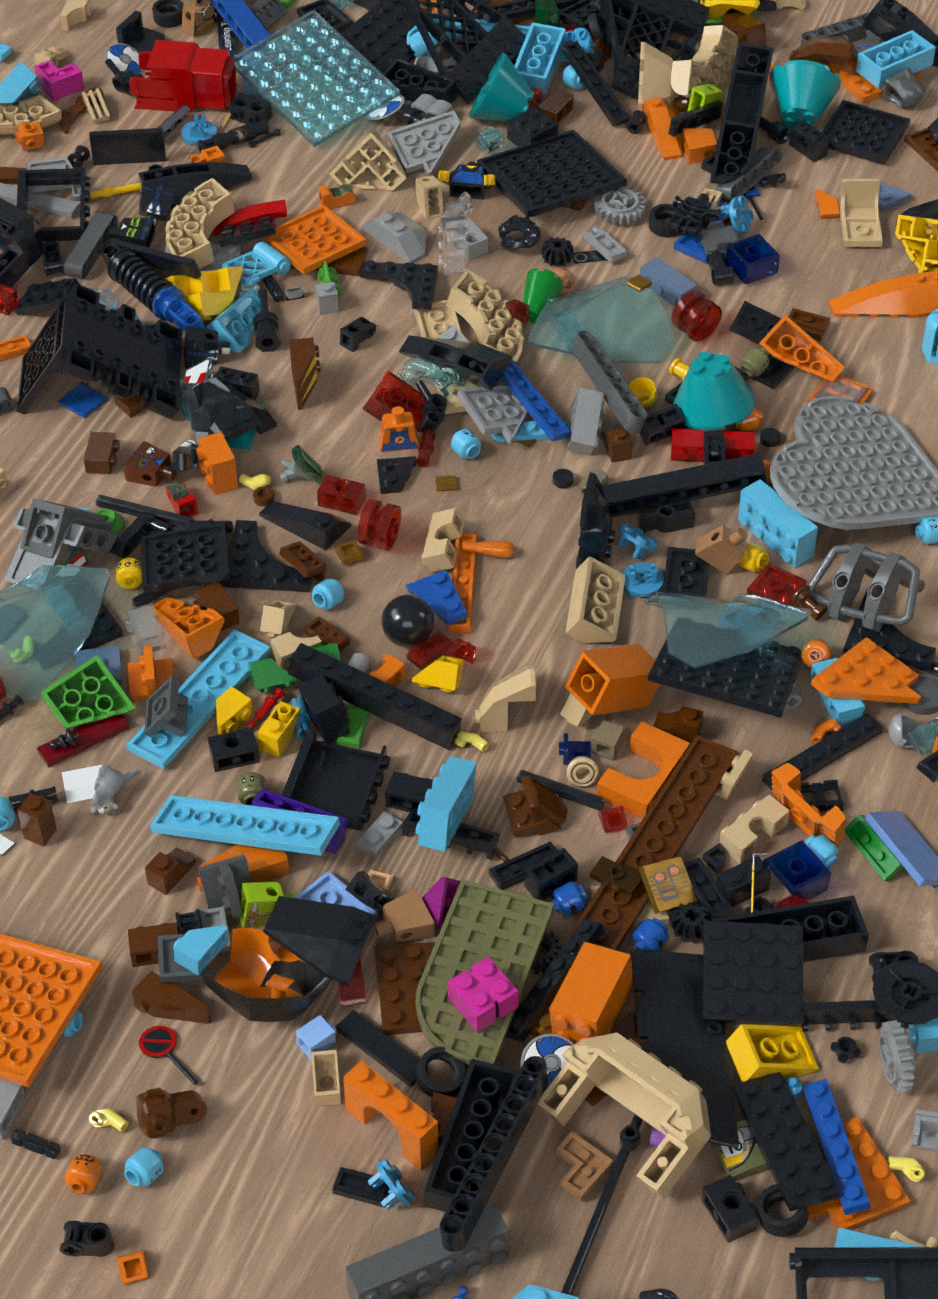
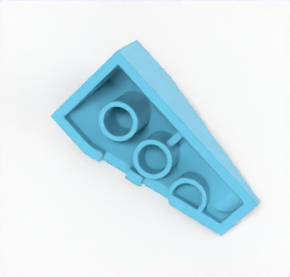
M251 288L213 319L205 328L217 331L219 342H229L230 351L241 352L250 344L252 339L250 336L255 331L254 317L261 312L260 296L254 288Z

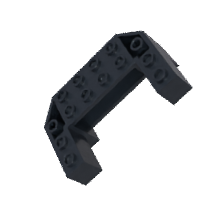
M0 198V250L3 251L0 255V290L7 293L43 254V236L39 222L33 215Z

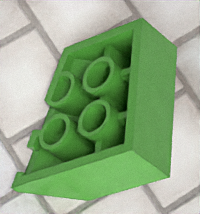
M98 655L40 692L42 701L65 729L136 710Z

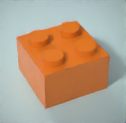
M222 432L198 438L199 447L196 448V453L200 460L198 468L200 474L205 475L207 487L212 489L214 495L237 489L238 480L235 457Z

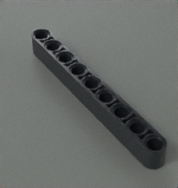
M532 1056L524 1061L440 1222L442 1245L449 1252L460 1251L467 1244L547 1087V1064L544 1058L540 1056Z

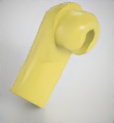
M110 1108L94 1111L89 1116V1122L95 1127L113 1126L118 1131L124 1132L129 1125L126 1119Z

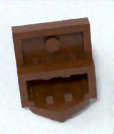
M530 776L521 777L524 790L503 796L515 838L538 831L539 836L562 829L560 824L566 821L568 809L558 794Z

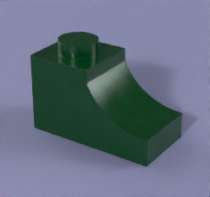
M535 0V23L560 27V10L557 8L555 0Z

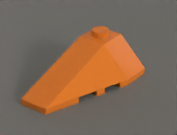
M663 98L644 100V113L647 116L645 123L663 159L681 158L682 133L674 137L668 134L671 119L680 115L678 110Z
M786 315L759 343L774 358L831 383L845 368Z
M169 597L148 607L171 637L192 659L202 657L206 652L213 649L225 621L224 617L214 609L202 610L199 605L187 606L184 601Z

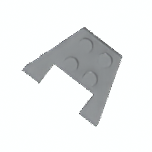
M66 157L30 161L27 170L70 169L73 167ZM81 184L28 186L27 208L35 207L33 193L72 188L73 200L80 201Z

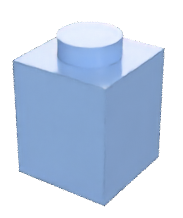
M319 1015L296 1030L297 1045L312 1061L311 1052L326 1051L336 1046L335 1034H337V1031L330 1021L326 1022Z

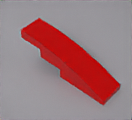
M286 201L264 202L236 210L234 214L225 218L214 228L213 235H219V231L226 225L238 226L241 225V222L247 220L255 222L264 216H270V218L287 217Z

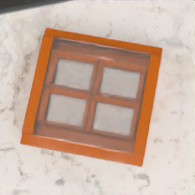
M838 375L832 383L824 379L808 398L807 403L820 397L841 396L852 398L851 402L863 404L872 394L873 390L867 385Z

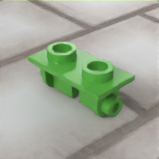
M325 261L322 268L318 270L317 278L320 284L334 282L339 297L342 291L338 283L337 271L332 267H328L327 261Z

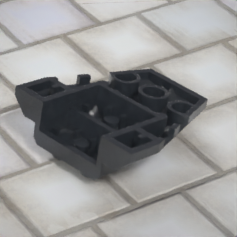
M218 375L182 391L197 447H199L198 438L222 432L225 440L228 441L253 428L260 435L277 427L276 421L264 407Z
M589 472L582 500L580 538L578 539L580 547L576 560V569L589 556L605 564L606 558H611L612 546H610V543L615 541L616 531L612 530L613 521L608 510V502L606 501L602 484L596 474Z

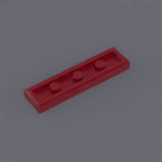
M122 714L91 722L72 730L73 734L78 732L80 735L75 738L77 742L75 747L68 743L67 748H63L60 745L57 749H52L50 747L52 741H49L37 747V752L47 767H50L129 729V723Z

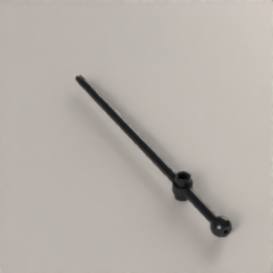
M635 1114L631 1124L625 1126L620 1132L619 1141L621 1148L561 1293L572 1295L629 1153L640 1145L641 1135L639 1129L643 1119Z

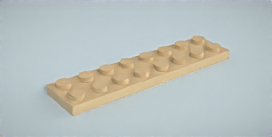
M447 300L433 302L431 310L413 309L421 337L439 339L438 336L453 324L461 332L455 311L446 306ZM430 366L437 393L444 396L447 401L445 414L466 412V409L457 397L458 390L475 388L478 385Z

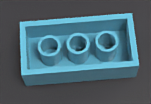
M531 23L515 67L532 91L547 94L563 53L561 47L566 43L565 28Z
M911 30L858 53L856 72L879 89L885 85L887 78L901 73L908 67H910L913 73L932 66L936 47Z
M761 479L741 490L738 521L743 526L753 532L757 538H760L793 568L814 557L818 527L786 505L783 499Z
M450 756L446 764L441 765L439 776H435L432 789L427 790L425 801H421L418 807L417 815L420 816V821L416 827V835H419L418 845L443 852L446 851L473 801L477 762Z

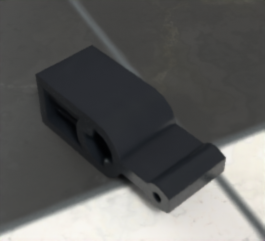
M690 500L659 506L656 512L641 513L639 515L638 527L644 531L643 534L656 529L663 533L693 528L695 511Z

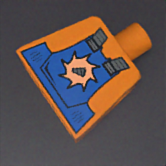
M397 406L392 409V413L382 416L379 432L381 452L419 449L417 430L411 412H404L402 407Z

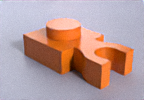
M218 146L202 150L201 154L190 156L191 163H221L225 161V155Z

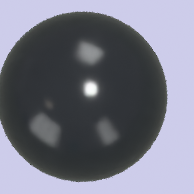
M401 595L392 599L386 605L382 613L381 625L385 636L395 645L406 648L415 647L425 642L431 635L434 627V615L428 603L420 597Z

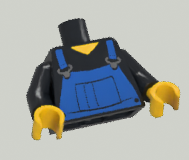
M471 161L467 165H457L455 171L451 173L439 170L438 181L449 185L450 197L484 200L485 188L491 189L495 185V175L484 173V167L478 166L477 163Z

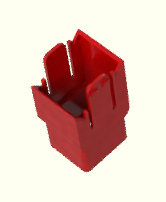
M155 40L152 52H140L138 55L139 67L143 70H150L151 72H145V75L149 77H132L129 80L131 94L138 96L134 109L175 112L184 104H187L190 108L187 113L192 112L194 108L226 110V107L230 108L229 104L234 100L237 91L235 58L230 56V51L200 48L194 42Z

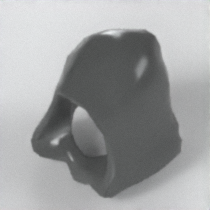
M908 67L901 73L885 80V85L882 86L883 93L881 97L885 101L895 103L900 108L913 107L922 101L926 90L914 76L910 67ZM893 88L895 92L891 93L889 89Z

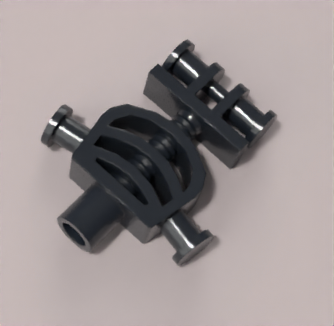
M704 193L700 194L697 199L688 196L682 200L680 196H676L672 205L674 207L679 206V214H672V218L668 220L667 229H675L677 233L683 230L684 235L691 234L696 238L698 233L701 232L702 224L707 223L709 217L719 220L721 209H711L712 203H709V196Z

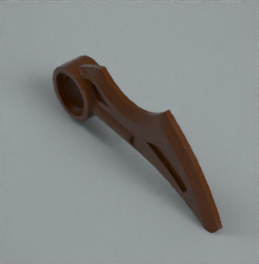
M97 87L88 89L86 94L89 93V90L94 92ZM99 88V90H100V92H101V95H102V97H103V100H104L103 90ZM82 95L77 97V101L72 107L61 111L62 119L59 125L65 134H68L76 118L87 109ZM95 97L97 104L100 105L98 98ZM88 98L90 105H93L91 98Z

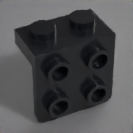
M136 10L116 27L118 43L129 45L139 53L151 52L155 40L165 39L164 34L143 27L142 14Z

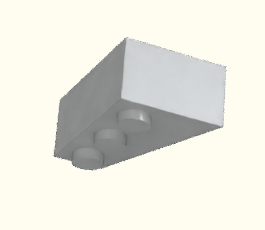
M579 387L570 406V410L573 413L569 419L571 433L567 440L568 451L591 455L594 448H598L600 437L597 436V431H600L602 426V419L599 417L600 413H603L605 401H602V392Z

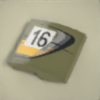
M746 1119L736 1122L739 1148L712 1143L727 1175L731 1174L735 1181L755 1170L757 1173H760L769 1168Z

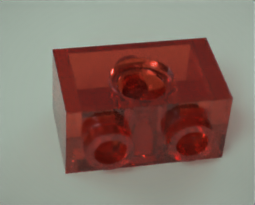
M327 474L317 490L318 506L356 516L366 499L365 484Z

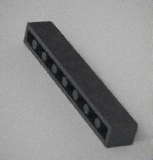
M761 453L603 485L602 488L608 502L610 516L615 517L658 508L664 504L684 500L693 501L741 491L760 479L767 484Z
M303 643L299 644L290 657L288 675L305 683L323 675L327 682H332L336 690L335 695H340L343 701L447 750H450L454 739L457 737L456 734L460 732L462 718Z

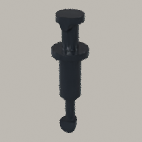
M18 695L15 696V700L10 704L6 702L2 704L0 721L8 714L14 715L13 709L19 704H24Z

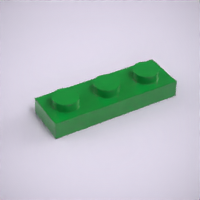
M858 814L845 828V833L882 879L889 882L903 868V865L866 822L865 816Z

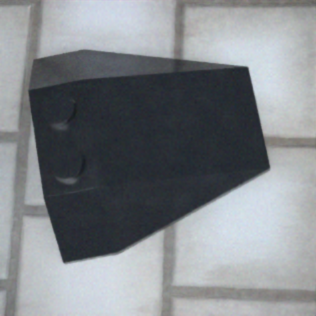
M279 896L263 932L323 976L349 985L365 942L375 922L376 915L353 906Z

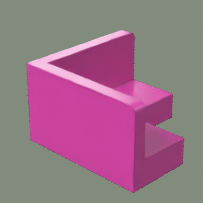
M50 60L34 66L35 75L43 84L41 86L42 90L53 101L84 90L82 71L74 63L59 69Z

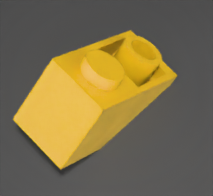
M442 655L412 678V682L419 683L418 685L424 688L434 686L439 687L444 692H453V690L455 691L461 685L464 659Z
M232 686L216 699L218 734L234 732L244 721L249 720L253 714L252 700Z
M282 701L278 703L257 732L259 750L276 757L281 756L291 742L300 714V708Z

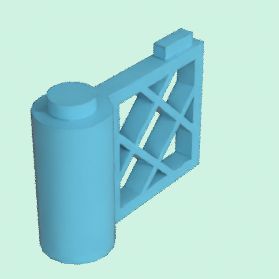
M261 241L254 246L253 251L223 263L222 269L243 266V275H241L240 282L244 285H252L273 273L278 275L287 273L290 269L291 261L272 246ZM244 267H253L254 269H244Z

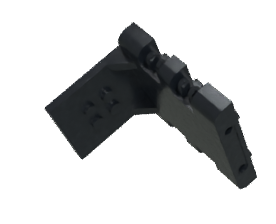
M75 282L22 357L16 412L25 414L50 376L55 373H62L83 383H87L90 378L93 382L102 380V385L108 387L109 394L124 399L127 395L131 398L137 395L140 402H145V409L172 419L179 410L182 329L159 319L153 328L149 324H146L144 327L141 325L140 320L135 319L136 309L122 304L117 312L113 308L108 311L105 309L104 304H99L100 293Z

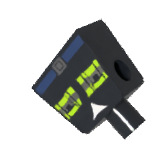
M124 218L119 228H109L108 236L109 238L117 239V241L121 240L150 248L155 235L154 218Z

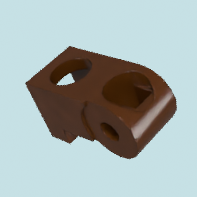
M434 1092L431 1099V1112L434 1113L433 1118L438 1121V1142L440 1147L457 1098Z

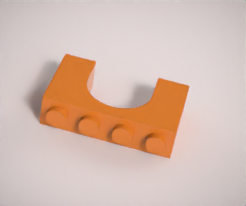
M641 721L631 735L630 751L654 762L660 768V772L651 778L634 779L608 767L597 783L596 795L603 797L605 802L643 819L689 748L690 743Z
M362 1060L343 1077L346 1110L364 1125L378 1111L381 1112L399 1133L402 1156L422 1171L437 1156L439 1151L438 1121Z

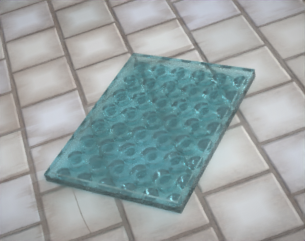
M315 10L310 11L234 56L236 71L266 101H269L271 106L313 147L318 146L400 96V90Z

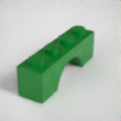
M337 643L312 647L341 661ZM272 658L248 662L253 689H259L260 693L273 690L272 686L281 684L282 688L295 685L294 681L299 680L288 675L289 670L280 668Z

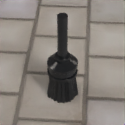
M261 289L259 291L261 312L254 317L255 347L262 352H271L278 349L281 344L278 332V317L269 311L267 291Z

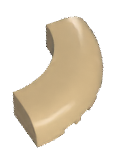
M724 25L704 26L702 40L694 57L691 60L673 61L671 86L673 90L683 97L690 98L692 87L712 84L715 87L723 85L727 79L726 73L732 68L730 64L731 59L736 56L739 36Z
M41 95L19 101V105L0 103V135L18 133L17 125L39 121L43 129L60 122L62 119L61 110Z
M213 178L194 189L195 192L190 196H185L182 203L176 205L173 209L171 219L166 224V243L170 253L195 260L199 269L215 262L211 244L208 241L211 232L221 221L235 213L231 194Z
M467 269L452 287L446 306L460 314L471 325L480 344L512 356V360L516 364L523 349L524 336L521 333V322L513 313L514 308L508 300L501 298L500 292L497 289H491L486 284L487 281Z

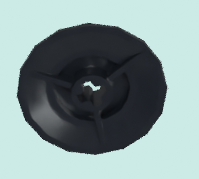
M906 960L893 962L883 967L876 975L872 988L876 1004L884 1014L893 1020L909 1025L926 1024L938 1018L937 971L924 963Z

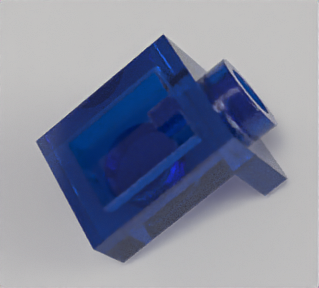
M564 733L563 742H559V755H563V765H568L574 758L579 756L591 758V741H568V733Z

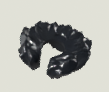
M513 215L498 227L499 236L502 240L501 245L505 250L529 249L535 246L540 240L539 237H541L539 227L527 217L522 218ZM516 230L524 233L521 238L517 239L506 237L507 234Z

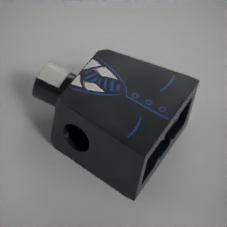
M142 180L139 194V215L154 218L156 228L157 220L165 221L177 189Z
M186 326L183 354L185 368H193L206 360H209L208 366H213L217 364L218 354H230V343L219 342L217 331Z

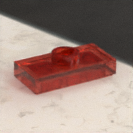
M437 631L426 641L406 654L407 660L420 670H423L454 647V642L440 631Z

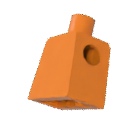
M683 128L682 145L688 164L703 162L716 151L719 138H715L712 129Z

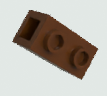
M30 793L18 809L24 839L45 847L57 830L51 801L44 796Z

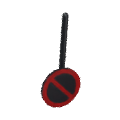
M153 1026L141 1034L139 1048L143 1054L152 1058L167 1056L194 1085H197V1080L171 1053L176 1045V1035L173 1030L165 1026Z

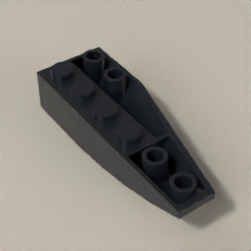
M880 0L871 10L862 26L885 42L913 30L936 47L932 66L938 67V36L913 12L896 0Z
M218 162L180 164L138 173L140 185L143 180L177 189L170 208H175L176 205H179V200L190 191H194L196 187L212 178L225 189L252 179L247 165Z
M412 335L407 337L399 350L403 355L491 391L513 359L508 354L480 343Z

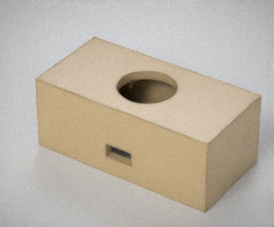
M337 1050L311 1052L315 1107L340 1105ZM324 1077H330L334 1080V1084L331 1088L324 1089L319 1085V1081Z

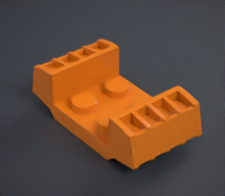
M786 763L771 772L772 793L783 806L790 810L789 818L808 837L813 834L816 837L824 834L838 847L845 839L846 817L842 811L835 805L821 817L820 811L814 805L810 806L804 801V797L801 794V772L797 768Z

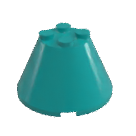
M502 53L469 112L468 117L471 119L507 122L526 112L529 106L528 101H531L535 92L531 90L508 56Z
M787 61V65H776L769 75V83L786 126H793L802 121H806L810 125L815 124L841 87V79L837 73L833 74L830 71V67L813 61Z
M704 351L699 353L698 357L692 361L673 405H678L686 420V426L697 430L716 431L723 430L726 425L732 423L738 425L747 419L754 410L755 396L752 389L731 363L728 355L710 354Z

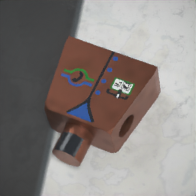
M146 441L140 444L123 465L126 481L154 487L158 486L164 477L174 480L177 475V470L171 467L170 455Z

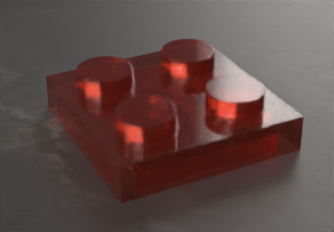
M768 563L747 588V595H751L753 598L785 612L791 605L790 601L794 594L806 585L807 580Z

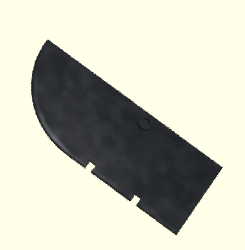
M630 949L634 992H642L643 994L634 996L637 1033L639 1039H647V1043L639 1042L638 1044L647 1054L649 1052L653 1053L662 1061L663 1065L668 1068L669 1066L673 1067L682 1074V1078L689 1082L691 1080L703 1089L701 1093L707 1102L711 1137L708 1141L722 1146L739 1148L725 1023L702 1021L703 955Z

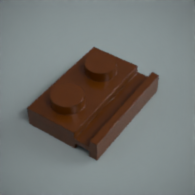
M795 308L792 309L788 316L800 328L815 334L814 340L818 341L822 340V336H824L830 323L829 317Z

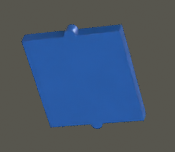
M80 383L58 400V404L85 418L94 410H98V407L107 401V397Z

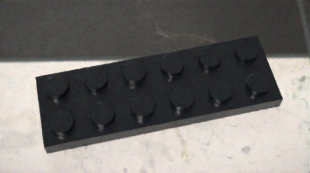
M781 1072L732 1084L733 1094L789 1211L840 1198V1189Z

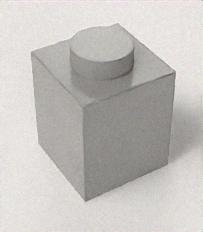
M334 282L315 284L316 304L319 314L339 312L338 293Z

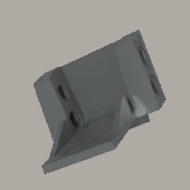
M33 498L30 509H20L12 527L24 531V534L4 580L45 593L49 582L71 557V551L64 549L66 544L108 553L119 533L111 531L112 524L105 522L106 516Z

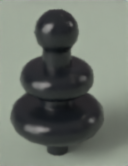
M66 729V736L60 734L58 736L59 740L52 741L50 747L57 749L58 746L62 745L63 748H67L68 743L75 747L77 745L75 738L80 736L79 733L73 734L71 729Z

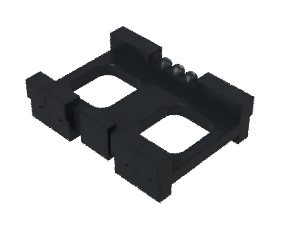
M837 779L823 781V784L821 782L812 783L811 785H809V782L801 783V793L811 792L814 795L815 801L808 802L810 806L814 805L822 812L823 810L827 811V809L830 811L836 805L843 811L844 802L842 801ZM835 790L838 799L826 800L823 791Z

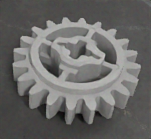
M627 186L595 197V214L599 215V219L605 218L606 223L611 221L613 225L615 223L620 225L623 223L630 224V221L637 222V218L641 219L642 214H645L646 201H644V196H640V192L635 193L634 189L629 190Z
M897 1020L882 1023V1027H880L881 1034L879 1035V1055L884 1074L890 1085L893 1086V1090L897 1093L911 1091L912 1086H914L913 1079H915V1059L909 1037Z

